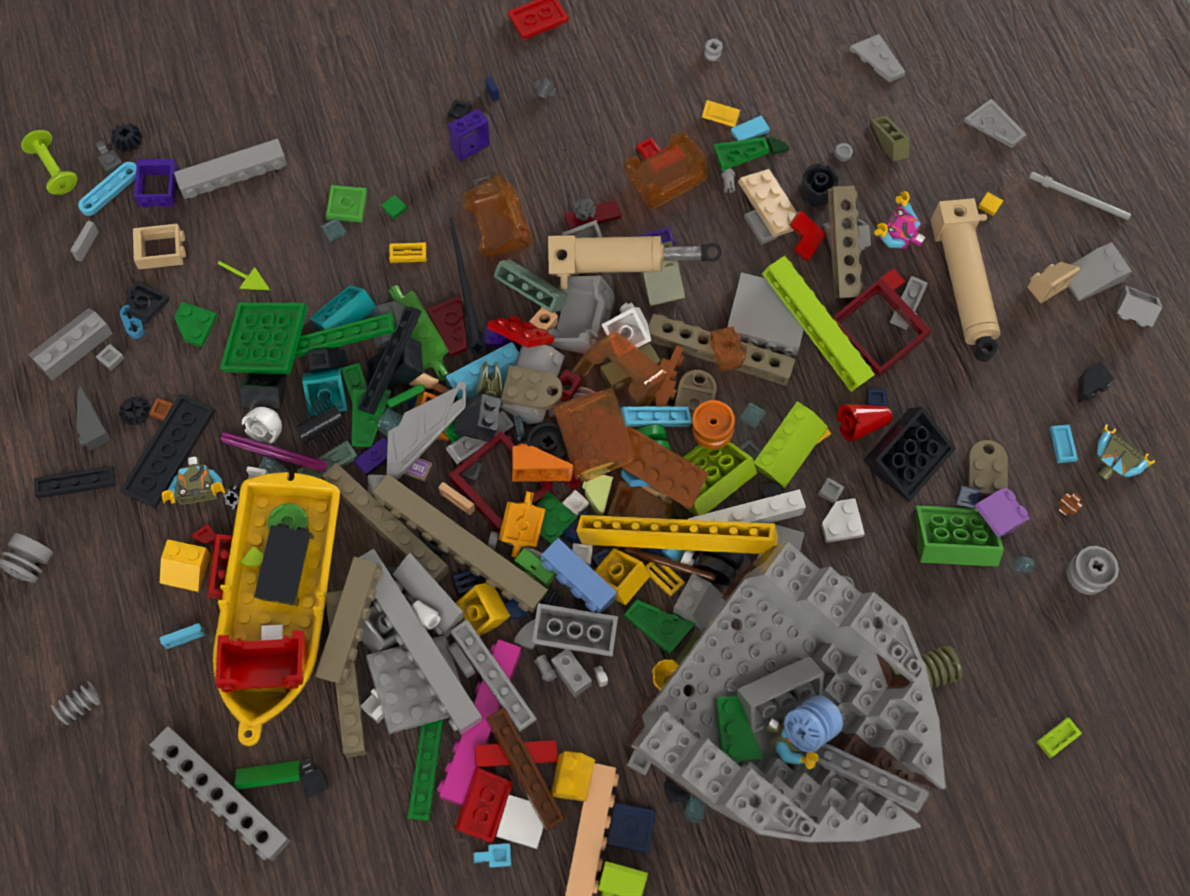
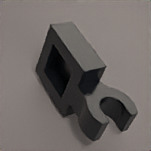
M308 757L300 760L306 774L300 777L307 796L311 797L328 789L321 769L314 770Z

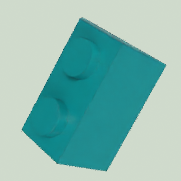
M341 368L303 374L302 383L308 403V412L311 417L314 415L309 406L314 414L317 415L312 403L318 413H321L314 398L322 411L325 410L318 397L325 408L328 409L321 394L328 405L332 407L324 391L339 412L348 411Z

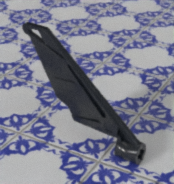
M452 217L449 218V224L469 327L466 339L470 352L472 354H481L486 350L483 333L477 326L457 232Z

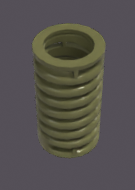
M947 645L932 650V652L928 651L925 654H920L926 668L931 689L932 687L937 688L939 685L944 686L946 683L961 680V664L951 646ZM889 664L892 676L893 674L894 676L900 674L898 670ZM953 664H954V667H955V669H956V674L954 673V669H953V666H952Z

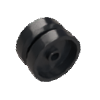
M551 422L542 423L530 431L527 438L528 446L536 447L567 462L569 456V436L561 426Z
M700 551L702 555L697 557L693 567L715 573L716 579L712 582L730 586L737 576L736 570H740L744 561L743 555L733 552Z

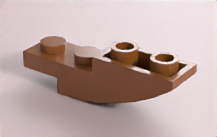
M676 346L670 361L662 358L655 383L654 407H670L668 405L670 399L674 400L678 390L675 389L676 382L674 380L678 371L675 370L677 366L682 365L685 358L682 355L684 348Z

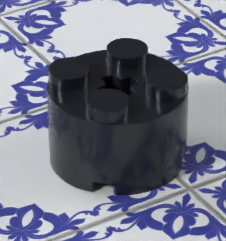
M819 163L809 166L803 175L799 188L803 199L813 207L829 203L828 189L838 186L839 178L837 172L831 166H822Z

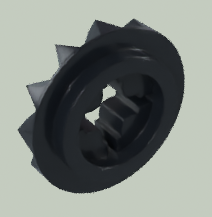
M131 396L128 400L124 399V403L120 406L119 415L124 423L139 425L148 419L151 408L147 400L140 396ZM133 405H135L138 409L136 410L135 416L131 412V410L133 409Z

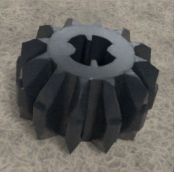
M123 122L121 126L116 125V129L112 130L111 140L117 150L120 149L123 153L128 150L131 153L132 149L138 150L137 145H142L141 139H143V135L137 125H133L131 122L126 125Z

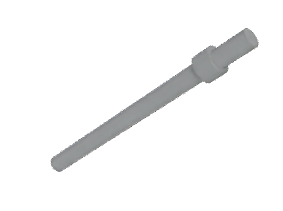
M1031 172L1029 176L1030 179L1042 183L1041 185L1044 187L1056 189L1125 220H1128L1131 216L1128 212L1053 181L1049 176L1044 177L1035 172Z

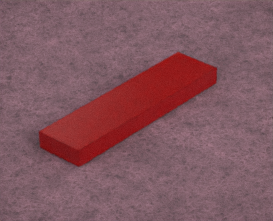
M556 740L524 742L535 764L558 762ZM499 744L474 746L475 767L510 765Z

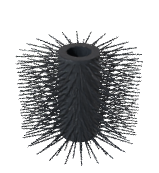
M325 391L324 393L332 407L328 405L321 394L328 409L325 408L318 397L325 410L322 411L314 398L321 413H318L312 403L317 415L314 414L309 406L314 417H311L309 414V420L306 417L307 421L304 422L303 420V423H300L298 426L296 424L295 428L307 445L313 439L316 442L315 438L319 439L318 436H322V434H325L329 440L326 434L327 431L335 442L329 431L332 430L338 439L333 430L334 427L344 441L336 427L339 426L347 438L340 426L341 423L351 437L336 406L332 404Z

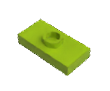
M1067 717L1040 738L1037 744L1049 758H1052L1082 733L1071 719Z

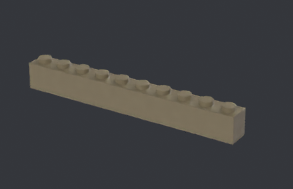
M387 474L373 491L374 501L378 505L391 509L390 513L396 518L402 517L407 521L406 524L411 529L416 530L417 528L422 532L421 535L430 542L433 540L438 544L437 547L441 551L454 555L455 561L461 565L465 563L470 567L469 570L478 577L481 575L486 579L485 582L489 586L502 590L504 597L517 601L518 606L525 612L529 610L533 613L538 603L540 604L547 595L548 589L391 475Z

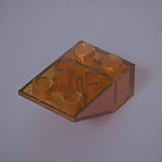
M620 481L608 516L670 519L674 506L638 486L630 487L628 483Z

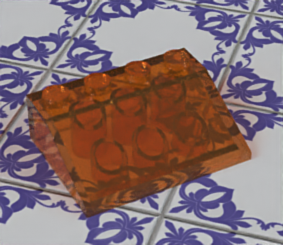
M613 388L571 399L554 407L571 464H573L576 479L588 482L636 460Z

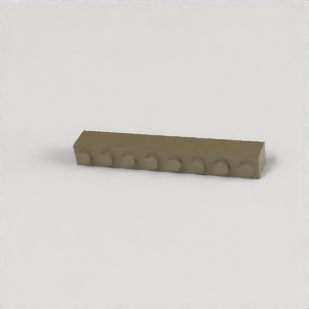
M337 463L322 475L324 481L338 487L340 498L404 558L411 553L437 584L449 573L448 565L385 507L378 505L374 501L375 498Z
M343 590L326 593L329 631ZM356 659L351 663V675L349 680L345 682V685L335 683L343 754L346 758L367 755Z

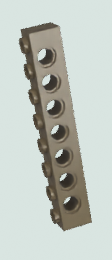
M653 314L648 326L651 343L675 350L676 346L684 348L683 353L784 386H787L795 363V359L789 355H781L767 348L762 349L752 343H743L736 338L725 337L714 331L709 332L699 326H690L683 321L672 320L661 314ZM663 330H670L671 332L666 333ZM682 335H686V336H688L689 338L684 339V338H682L681 336H682ZM699 341H704L707 344H700ZM716 347H723L724 350H719ZM735 352H739V353H741L742 355H741V356H737V355H735L734 353H735ZM752 358H757L760 361L756 362ZM770 364H776L777 367H772Z

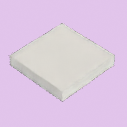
M509 795L496 837L537 849L543 830L540 819L530 801Z

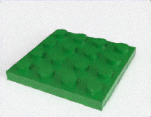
M239 302L220 369L223 372L290 374L308 306L305 303Z

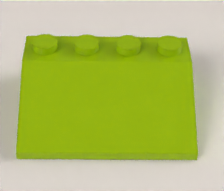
M731 442L719 449H706L700 445L696 446L683 458L707 471L709 474L692 508L686 507V509L695 516L704 515L711 511L757 474L753 458Z

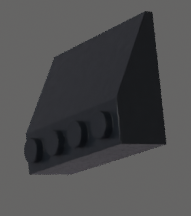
M923 407L909 408L863 460L875 475L904 499L911 501L956 448Z

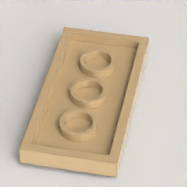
M769 169L739 179L738 183L773 238L795 231L789 224L797 214V211Z

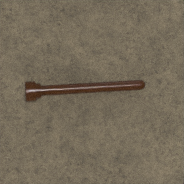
M637 547L625 548L624 553L635 559H644L688 574H695L711 581L716 579L715 573L644 552Z

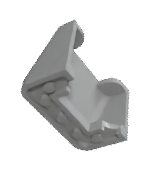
M602 276L568 277V289L562 290L560 284L558 286V289L568 294V297L561 310L557 329L548 330L549 334L555 336L554 342L548 345L553 348L589 356H600L606 337L602 324L610 320L614 305V292Z

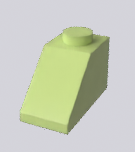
M590 472L589 478L585 477L583 483L585 497L597 516H604L613 477Z

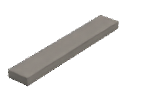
M468 620L450 630V633L502 708L505 707L518 731L521 732L537 720Z
M827 743L815 751L818 754V762H815L816 764L917 813L929 795L927 790Z

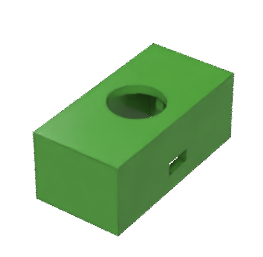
M525 548L514 560L517 568L532 579H535L538 583H542L545 587H548L555 578V573L552 570L547 571L542 566V561Z

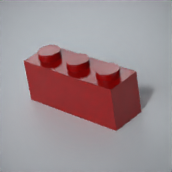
M216 534L213 540L206 598L222 599L223 597L221 585H225L233 536Z

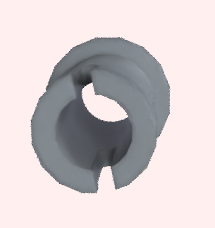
M727 169L721 174L724 180V192L727 193L729 189V193L735 191V172H733V169Z
M546 655L536 658L534 662L543 675L542 679L546 682L554 680L557 677V671L552 668Z

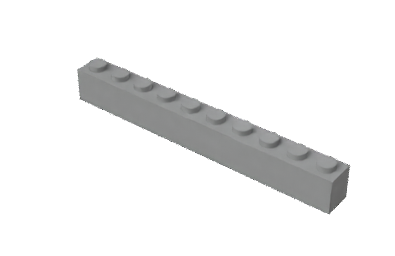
M373 549L359 557L376 562L382 566L383 575L381 580L377 582L375 588L377 593L373 604L378 612L382 611L386 616L383 620L389 629L393 627L396 632L394 637L398 644L405 646L407 651L404 653L410 663L414 661L418 668L415 670L420 679H426L429 684L426 688L431 696L436 695L439 702L437 705L443 714L447 713L450 717L448 722L453 731L458 730L461 735L482 722V716L375 550Z

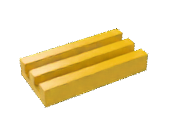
M426 243L389 244L390 263L427 262ZM407 249H422V250H419V251H411V250H407Z
M649 562L645 568L650 578L670 597L685 584L671 568L658 564L678 583L677 585L654 565L655 563ZM651 567L673 589L671 590L649 568Z

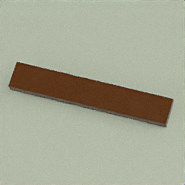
M505 707L486 717L487 723L545 831L564 821L563 814Z

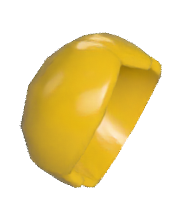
M662 660L652 670L653 682L659 691L662 690L679 666L674 660Z

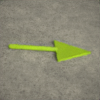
M218 261V265L245 278L239 289L270 291L255 267L247 276Z

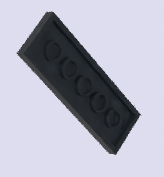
M180 393L120 492L156 509L162 500V492L168 490L174 477L178 474V470L183 466L216 412L215 409Z

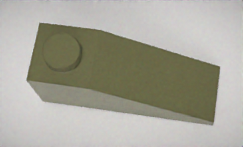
M888 116L872 119L871 124L885 154L892 161H901L908 158L910 138Z

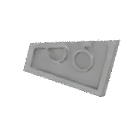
M992 99L964 119L965 123L1011 148L1026 137V134Z

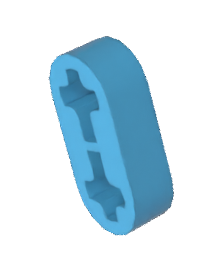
M125 305L120 309V316L124 327L131 338L139 339L145 333L143 323L133 316L132 319H129L127 316V312L130 311L129 306ZM132 325H136L137 332L133 331L134 329Z

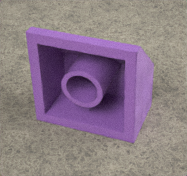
M1007 488L998 490L975 505L997 537L1012 533L1030 520L1026 509L1018 504L1014 493Z

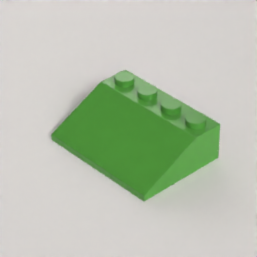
M916 505L917 549L920 563L999 566L1004 551L1001 538L997 537L977 509Z

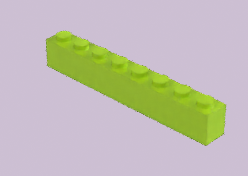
M783 256L768 266L762 275L848 389L852 392L875 374L872 372L871 367L866 364L859 351L853 347L849 338L841 331L837 322L827 312L825 306L819 302L815 293L804 282L803 277L794 269L793 264Z

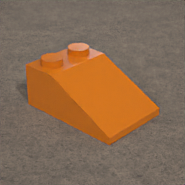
M527 444L513 446L512 482L571 481L573 464Z

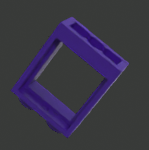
M479 108L448 124L451 150L459 161L490 145L488 120ZM476 130L475 132L469 134L468 136H466V137L460 139V138L463 137L464 135H466V134H468V133H470V132Z
M137 159L134 198L138 206H175L177 179L174 172L178 171L174 159ZM146 175H170L168 194H144Z

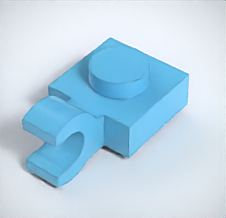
M510 843L488 845L489 852L474 853V863L489 861V868L511 866Z

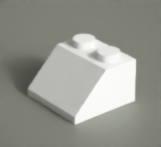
M633 307L602 324L618 358L651 341L648 324L640 307Z

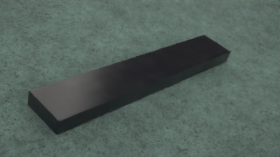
M408 306L404 308L395 332H393L358 410L371 415L375 414L422 313L418 308Z

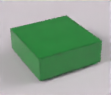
M396 195L381 205L382 209L393 220L407 210V206Z

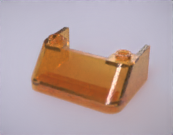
M616 332L607 335L592 345L572 370L574 374L585 376L594 364H600L608 357L634 379L629 386V394L636 400L632 407H647L668 379L667 372L622 334Z

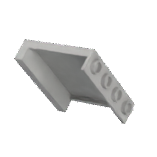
M741 272L725 337H733L740 342L752 343L755 346L764 347L772 351L776 350L786 355L797 356L804 329L765 278Z

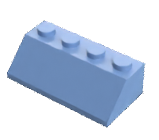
M559 538L541 555L542 566L547 571L552 570L557 575L556 578L561 584H567L575 597L578 599L581 597L586 602L585 605L590 611L602 613L614 603L617 592Z

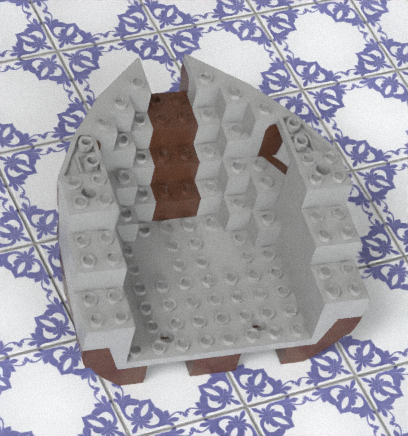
M789 542L770 548L732 582L721 597L726 601L707 628L696 631L674 661L679 666L659 694L649 695L636 714L627 743L683 790L716 810L723 817L738 822L741 826L756 834L804 842L863 841L920 828L921 825L896 805V802L816 763L813 769H808L805 767V763L795 767L791 763L784 762L779 754L770 746L773 733L765 728L753 733L764 759L734 762L720 750L714 698L738 697L737 689L810 656L824 672L823 696L831 700L838 707L842 715L843 726L841 732L826 742L827 744L908 782L915 781L937 789L946 788L939 718L926 668L906 619L875 592L860 593L832 567L819 569ZM733 619H737L740 623L737 631L731 626ZM888 663L898 670L900 674L893 677ZM686 685H690L692 688V694L689 697L685 696L683 688Z

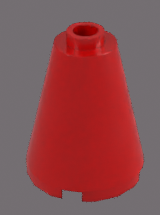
M845 404L839 407L837 422H841L842 428H839L842 437L846 441H856L889 425L893 416L891 410L886 406Z

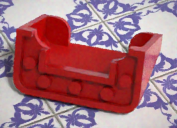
M303 630L292 631L291 638L288 635H284L283 639L243 641L242 638H237V641L229 640V635H218L216 686L225 693H231L239 689L299 688V685H302L304 681L308 641Z

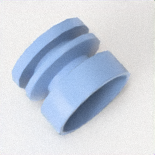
M816 695L790 711L785 717L784 726L785 732L794 746L810 753L817 751L826 742L837 736L841 732L843 721L838 707L831 700L824 696Z

